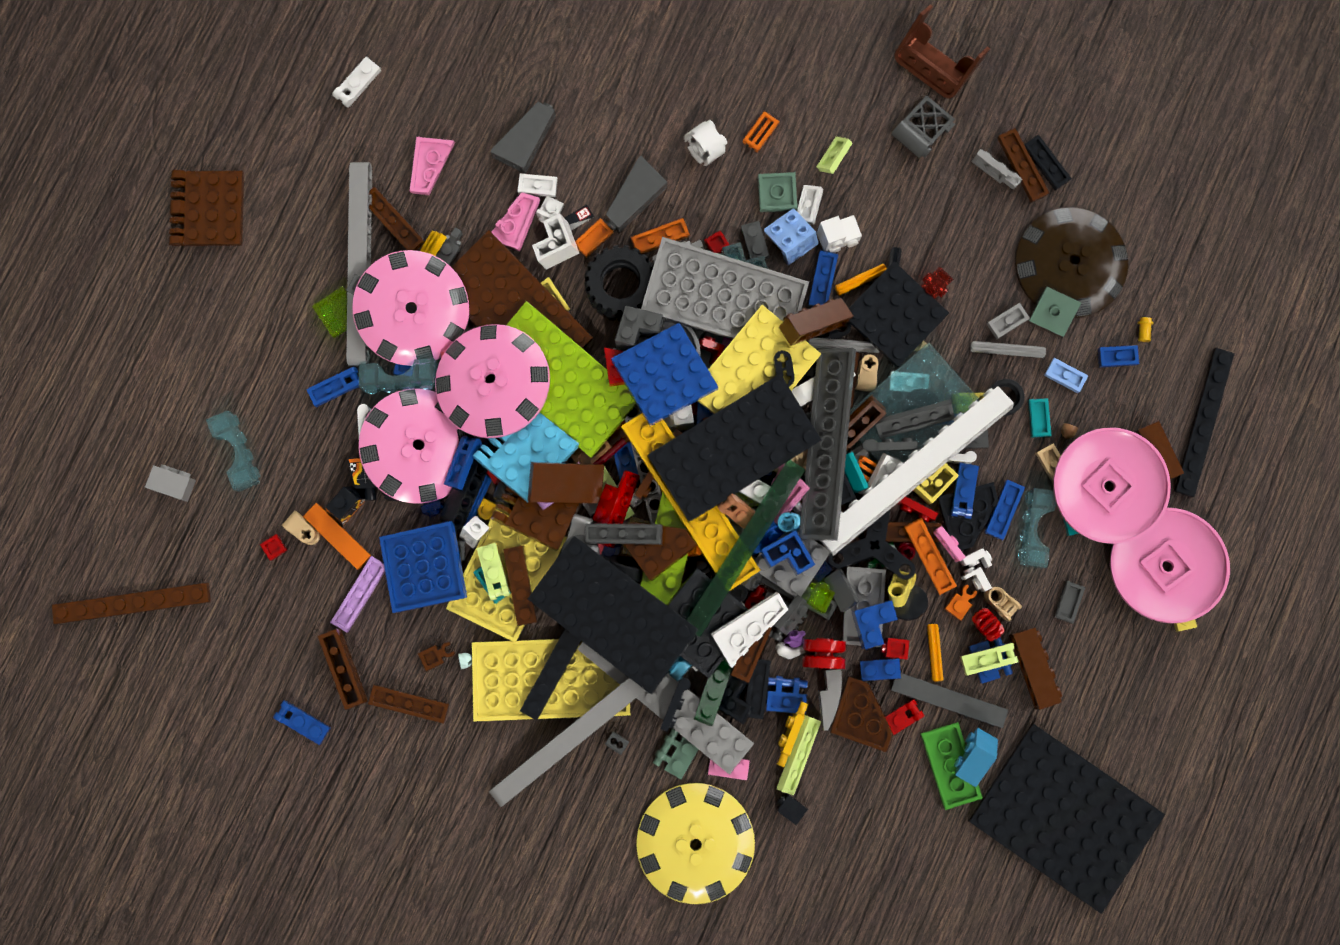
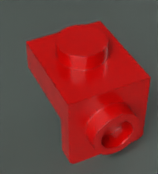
M704 336V338L698 339L700 349L711 352L709 364H713L723 352L724 345L715 342V339L712 337Z
M885 638L884 644L881 645V653H884L883 657L908 660L910 640Z

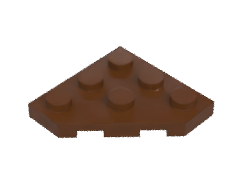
M631 522L630 524H644V523ZM663 526L662 545L624 544L650 581H653L698 546L686 529Z
M849 677L830 733L887 753L893 732L869 683Z

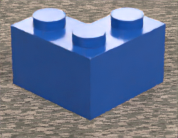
M796 530L760 551L769 568L787 559L796 576L815 565Z
M892 601L851 612L862 649L883 645L884 641L879 625L898 620Z

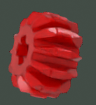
M983 608L972 617L973 624L988 641H994L1004 633L1003 625L989 609Z

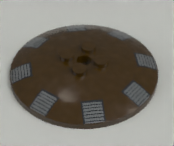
M1060 208L1041 215L1024 231L1016 249L1015 269L1021 288L1035 305H1037L1047 286L1081 302L1074 318H1082L1103 310L1120 294L1128 274V255L1120 234L1106 219L1094 212L1081 208ZM1070 256L1077 257L1079 263L1077 265L1071 264Z

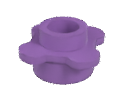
M792 630L787 635V638L784 639V642L789 644L790 647L801 646L803 644V636L806 635L805 631Z

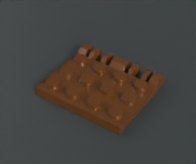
M172 170L171 179L175 181H171V186L174 188H185V193L171 192L170 197L173 199H185V201H170V215L184 216V218L170 217V223L184 224V229H169V234L179 235L169 236V245L242 246L244 172Z
M506 485L504 490L513 496L503 493L501 498L514 506L511 510L502 504H497L496 509L498 511H494L491 519L557 551L579 503H553L543 510L537 502H526Z

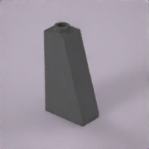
M537 102L492 148V158L526 174L556 117L554 108L548 103L542 104Z
M642 156L636 161L606 213V224L613 231L616 229L620 233L667 188V181Z

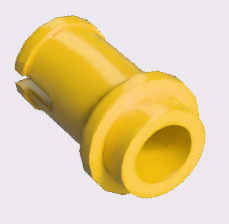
M1142 317L1138 321V341L1150 342L1151 325H1153L1152 318Z

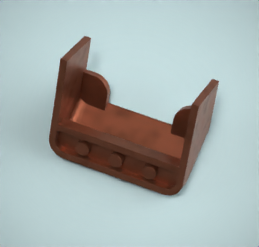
M930 4L919 14L897 48L895 60L945 98H952L974 73L990 48L987 46L976 59L964 56L958 63H955L928 43L932 36V29L924 20L933 8Z

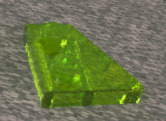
M342 286L312 306L333 338L347 330L346 290Z

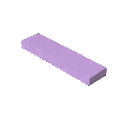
M373 556L369 558L330 622L331 624L346 633L349 632L385 573L383 562Z

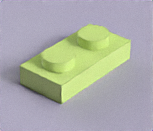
M835 137L817 165V168L821 172L833 174L851 147L852 142L847 138Z

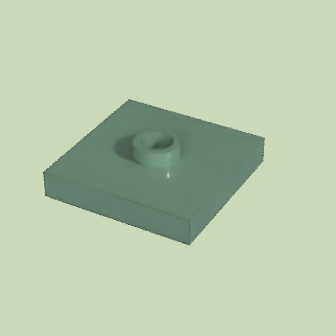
M795 172L758 174L760 212L790 211L791 209L797 211Z
M1046 286L1029 321L1064 337L1081 302Z

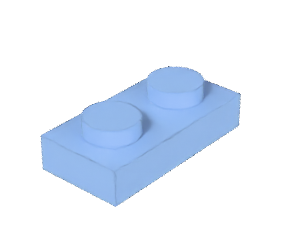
M1056 358L1052 359L1044 374L1049 379L1076 393L1081 391L1088 375Z

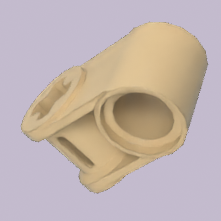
M866 355L860 360L855 390L875 392L878 359L874 355ZM868 360L869 363L872 364L870 368H867V364H864Z
M295 510L282 524L288 532L303 543L314 545L320 540V533ZM308 532H310V536H311L310 539H308V536H307V533H308Z
M992 587L984 592V600L1008 622H1010L1011 616L1017 609L1020 610L1022 608L1018 601L1009 596L1000 587ZM994 590L998 593L996 601H993L991 598V593Z

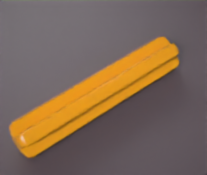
M880 264L836 285L835 291L838 295H842L878 278L887 268L885 264Z
M928 624L932 680L935 682L943 681L938 624Z

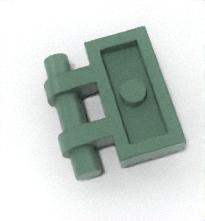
M671 729L669 735L666 734L662 747L655 753L656 757L652 763L660 766L663 760L668 762L664 770L682 779L699 749L684 737H682L681 741L676 740L678 732L675 729ZM671 745H674L677 748L670 757L667 755V752Z

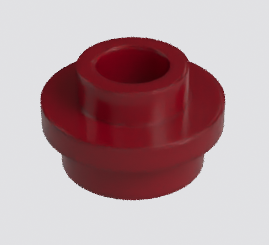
M903 542L896 549L909 560L915 556L916 549L911 542Z

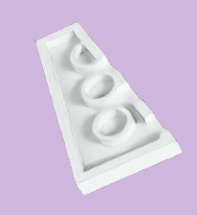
M775 592L711 633L731 668L742 655L744 656L749 651L751 645L763 636L762 634L768 628H771L788 610L778 592Z

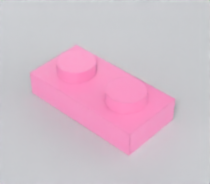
M710 759L708 775L747 780L750 760L742 759L729 775Z

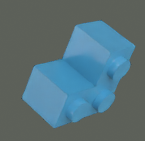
M978 727L974 733L970 732L967 736L965 754L963 757L959 756L954 764L956 767L955 775L974 787H977L997 759L998 739Z

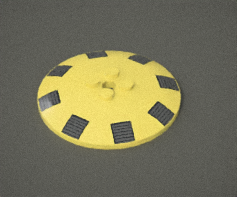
M687 783L665 791L647 808L638 828L637 854L644 874L657 890L679 902L704 904L726 896L742 882L753 860L754 832L746 811L732 795L713 785ZM693 839H699L702 843L698 850L690 847V842Z

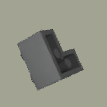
M625 306L615 339L616 349L626 351L638 345L640 337L651 338L662 332L664 325L663 314Z

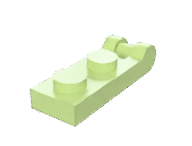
M496 543L477 548L490 600H496L497 597L502 595L504 597L509 596L510 592ZM494 584H501V588L494 589Z
M1009 643L960 656L965 675L1017 663L1018 658L1014 655L1013 651L1015 649L1014 644ZM1001 652H1006V659L1002 658Z

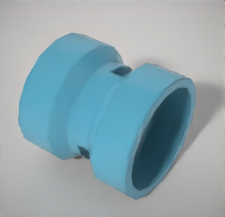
M783 513L778 518V526L784 532H794L795 530L797 532L800 530L801 516L797 513Z

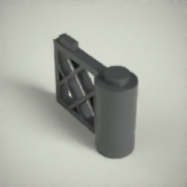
M926 95L912 112L897 125L891 135L919 159L922 156L926 158L932 151L930 146L944 131L948 133L954 127L953 121L955 119ZM927 103L932 108V112L923 113L922 106ZM912 117H920L921 125H914L910 119ZM924 117H933L934 125H924ZM936 117H943L948 122L946 124H937ZM925 129H934L935 136L931 139L925 134Z

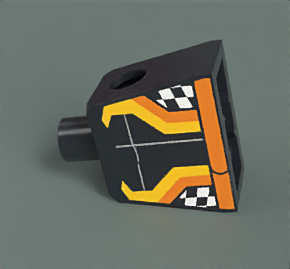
M360 458L348 459L354 488L357 491H364L365 501H375L378 488L368 478Z
M353 486L343 487L325 508L331 517L344 526L365 502V497Z

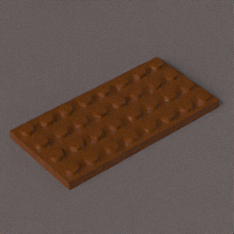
M490 230L451 267L458 274L466 289L469 301L468 318L477 327L485 325L506 326L527 301L581 348L584 349L594 339Z

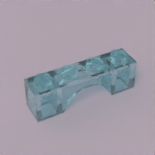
M434 358L414 360L413 365L407 372L398 376L386 374L378 363L360 364L359 387L367 394H376L377 391L391 393L400 389H432L435 387L436 372L439 364Z
M225 411L206 419L212 437L218 440H227L234 448L235 460L232 467L226 472L233 490L240 492L259 484L258 478L260 473L257 467H254L252 464L253 455L245 446V442H247L246 437L238 428L240 422L236 414L233 415V413Z
M1033 488L1027 492L1025 503L1028 505L1027 511L1023 514L1025 528L1020 536V541L1023 543L1022 549H1019L1018 560H1020L1021 566L1044 569L1048 567L1050 548L1040 541L1037 535V525L1044 514L1055 511L1056 501L1053 491Z

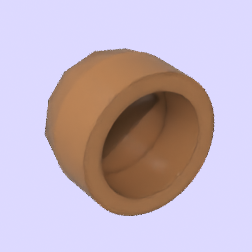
M1063 423L1061 429L1062 436L1073 438L1077 433L1078 427Z

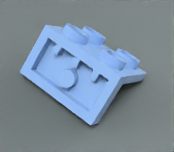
M791 209L764 229L770 239L781 249L784 261L788 265L818 245L816 231L795 209Z

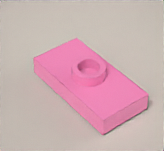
M943 526L933 531L955 562H960L966 558L957 546L959 545L958 541L954 536H949Z

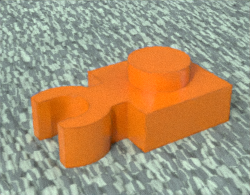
M968 584L962 587L961 596L955 593L944 608L959 620L963 619L972 606L968 602L969 599L977 595L976 590L971 595L967 594Z

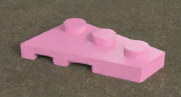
M416 138L410 193L430 195L455 144L454 141Z
M521 192L508 208L506 215L495 224L496 227L492 230V233L505 247L517 251L521 250L540 199Z

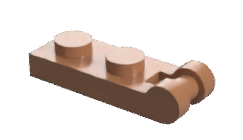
M733 493L727 497L728 499L725 502L717 505L723 514L729 516L750 535H753L768 523L737 495H733Z

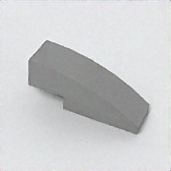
M841 669L824 670L826 690H818L823 731L829 729L838 709L842 686Z

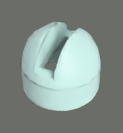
M469 653L458 654L461 669L472 665V656Z

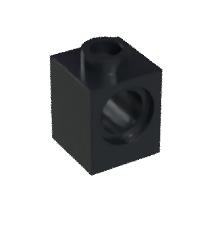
M788 793L785 796L781 795L776 802V810L795 825L799 823L808 810Z

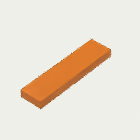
M315 503L303 516L357 570L372 556L318 503Z
M919 518L904 526L938 594L941 595L956 587L957 585L923 519Z

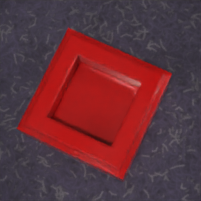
M721 230L704 240L709 250L717 254L730 248V244Z
M278 534L260 544L270 561L288 551Z

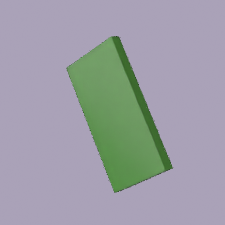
M955 722L920 733L944 810L983 799L979 785L974 787L955 775L956 767L954 764L959 756L963 757L966 748L959 723Z

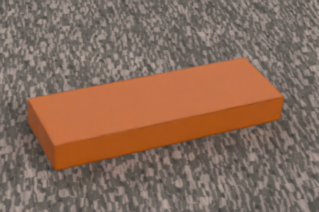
M681 218L631 237L634 248L639 249L640 254H644L658 249L662 237L679 241L690 237L684 219Z

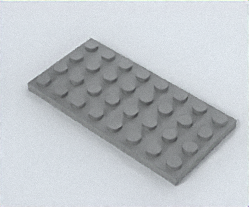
M662 237L641 309L663 314V318L734 339L761 305H764L781 321H784L783 318L790 313L797 314L802 309L809 281Z

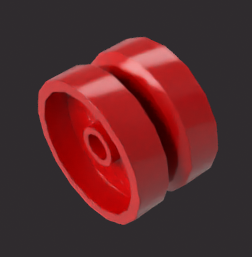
M829 638L803 639V650L815 652V656L805 655L802 667L845 669V658L833 657V653H844L846 651V641H834V639Z

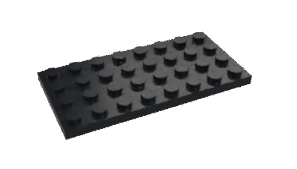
M779 374L647 456L689 523L728 499L727 497L731 493L733 495L817 444L821 441V438L782 375Z
M573 536L528 597L530 602L651 695L699 631L693 624L576 536Z

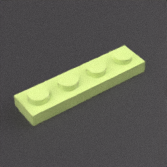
M805 715L791 754L779 779L777 790L791 795L795 794L821 721Z

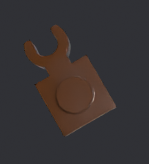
M451 642L444 643L441 649H438L437 645L418 653L426 671L445 663L443 657H452L456 654L455 651L451 653L446 652V647L450 646Z

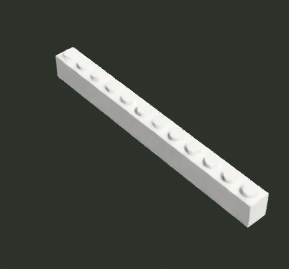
M999 386L994 390L992 388L987 390L983 395V399L979 402L977 400L968 407L969 410L966 413L958 414L949 427L945 425L941 428L938 436L934 439L932 437L923 444L924 447L921 450H915L908 456L909 460L896 465L892 474L889 476L887 474L878 481L879 484L876 487L868 488L863 493L864 497L860 500L855 499L849 504L847 511L844 513L840 512L838 541H820L834 556L1013 408L1014 402Z

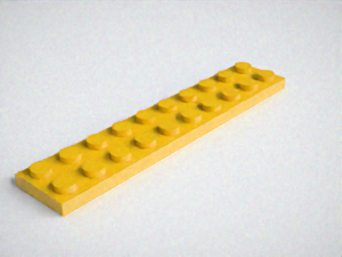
M641 413L622 425L621 428L697 543L700 551L726 591L729 592L761 571L725 514L718 509L717 505L689 523L647 456L675 438L664 419L650 426Z

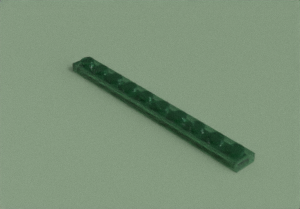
M788 459L687 618V621L699 629L696 634L700 637L806 470L792 460Z

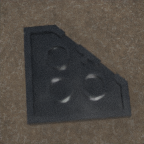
M994 482L976 486L971 519L964 518L961 515L957 517L951 516L954 493L937 498L946 531L949 536H954L958 541L959 545L957 546L960 550L969 549L974 546L994 507H996L999 499ZM959 503L960 508H965L966 503Z

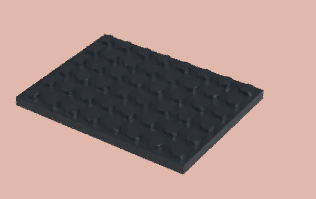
M1032 723L968 822L1102 914L1165 814Z

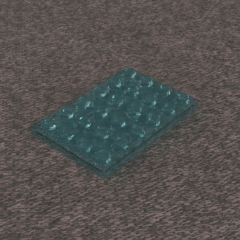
M927 343L850 410V415L871 395L885 407L887 414L884 417L949 399L951 400L954 416L956 417L960 413H966L969 410L968 407L976 400L979 402L980 399L930 343ZM949 420L883 439H894V442H902V438H913V441H917L916 450L919 451L924 447L923 444L932 437L934 439L939 435L938 432L945 425L949 427L954 421ZM876 424L860 438L862 443L870 439H875L878 443H882V439H879ZM915 450L876 451L871 453L878 461L882 454L886 453L905 463L909 460L908 456Z

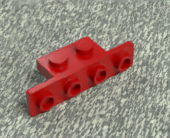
M625 470L618 488L605 483L592 520L602 524H623L640 475ZM602 544L612 548L615 547V544Z

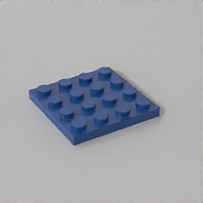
M680 323L611 358L613 365L650 426L717 391L719 388Z
M452 521L379 537L392 613L467 598L456 532Z

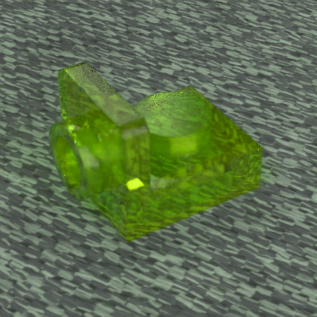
M824 582L811 583L810 587L813 591L807 604L821 613H826L835 592L829 589L830 586Z

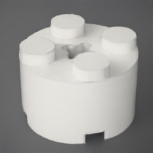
M711 120L702 122L684 136L685 142L689 141L690 146L688 149L700 164L704 162V166H707L725 153L727 140L722 134L720 135Z

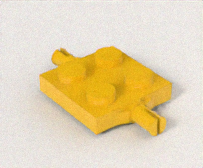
M802 701L797 712L793 713L792 716H788L785 727H787L786 734H782L778 742L781 755L777 765L785 767L788 756L791 754L805 717L804 714L808 704Z

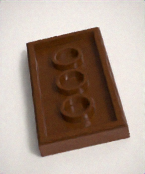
M531 462L528 501L599 503L602 495L604 465Z

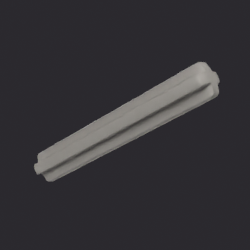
M811 338L807 341L815 349L854 348L856 352H880L869 341Z
M972 341L970 345V351L978 353L1044 358L1046 355V348L1038 346Z

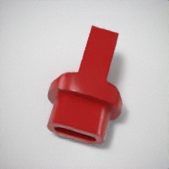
M759 585L754 592H749L743 603L746 608L750 609L753 607L750 605L752 602H755V605H757L764 599L762 595L765 590L764 586Z

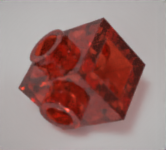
M939 267L933 273L929 272L922 279L924 283L921 287L934 299L938 296L942 298L949 291L947 286L954 279Z

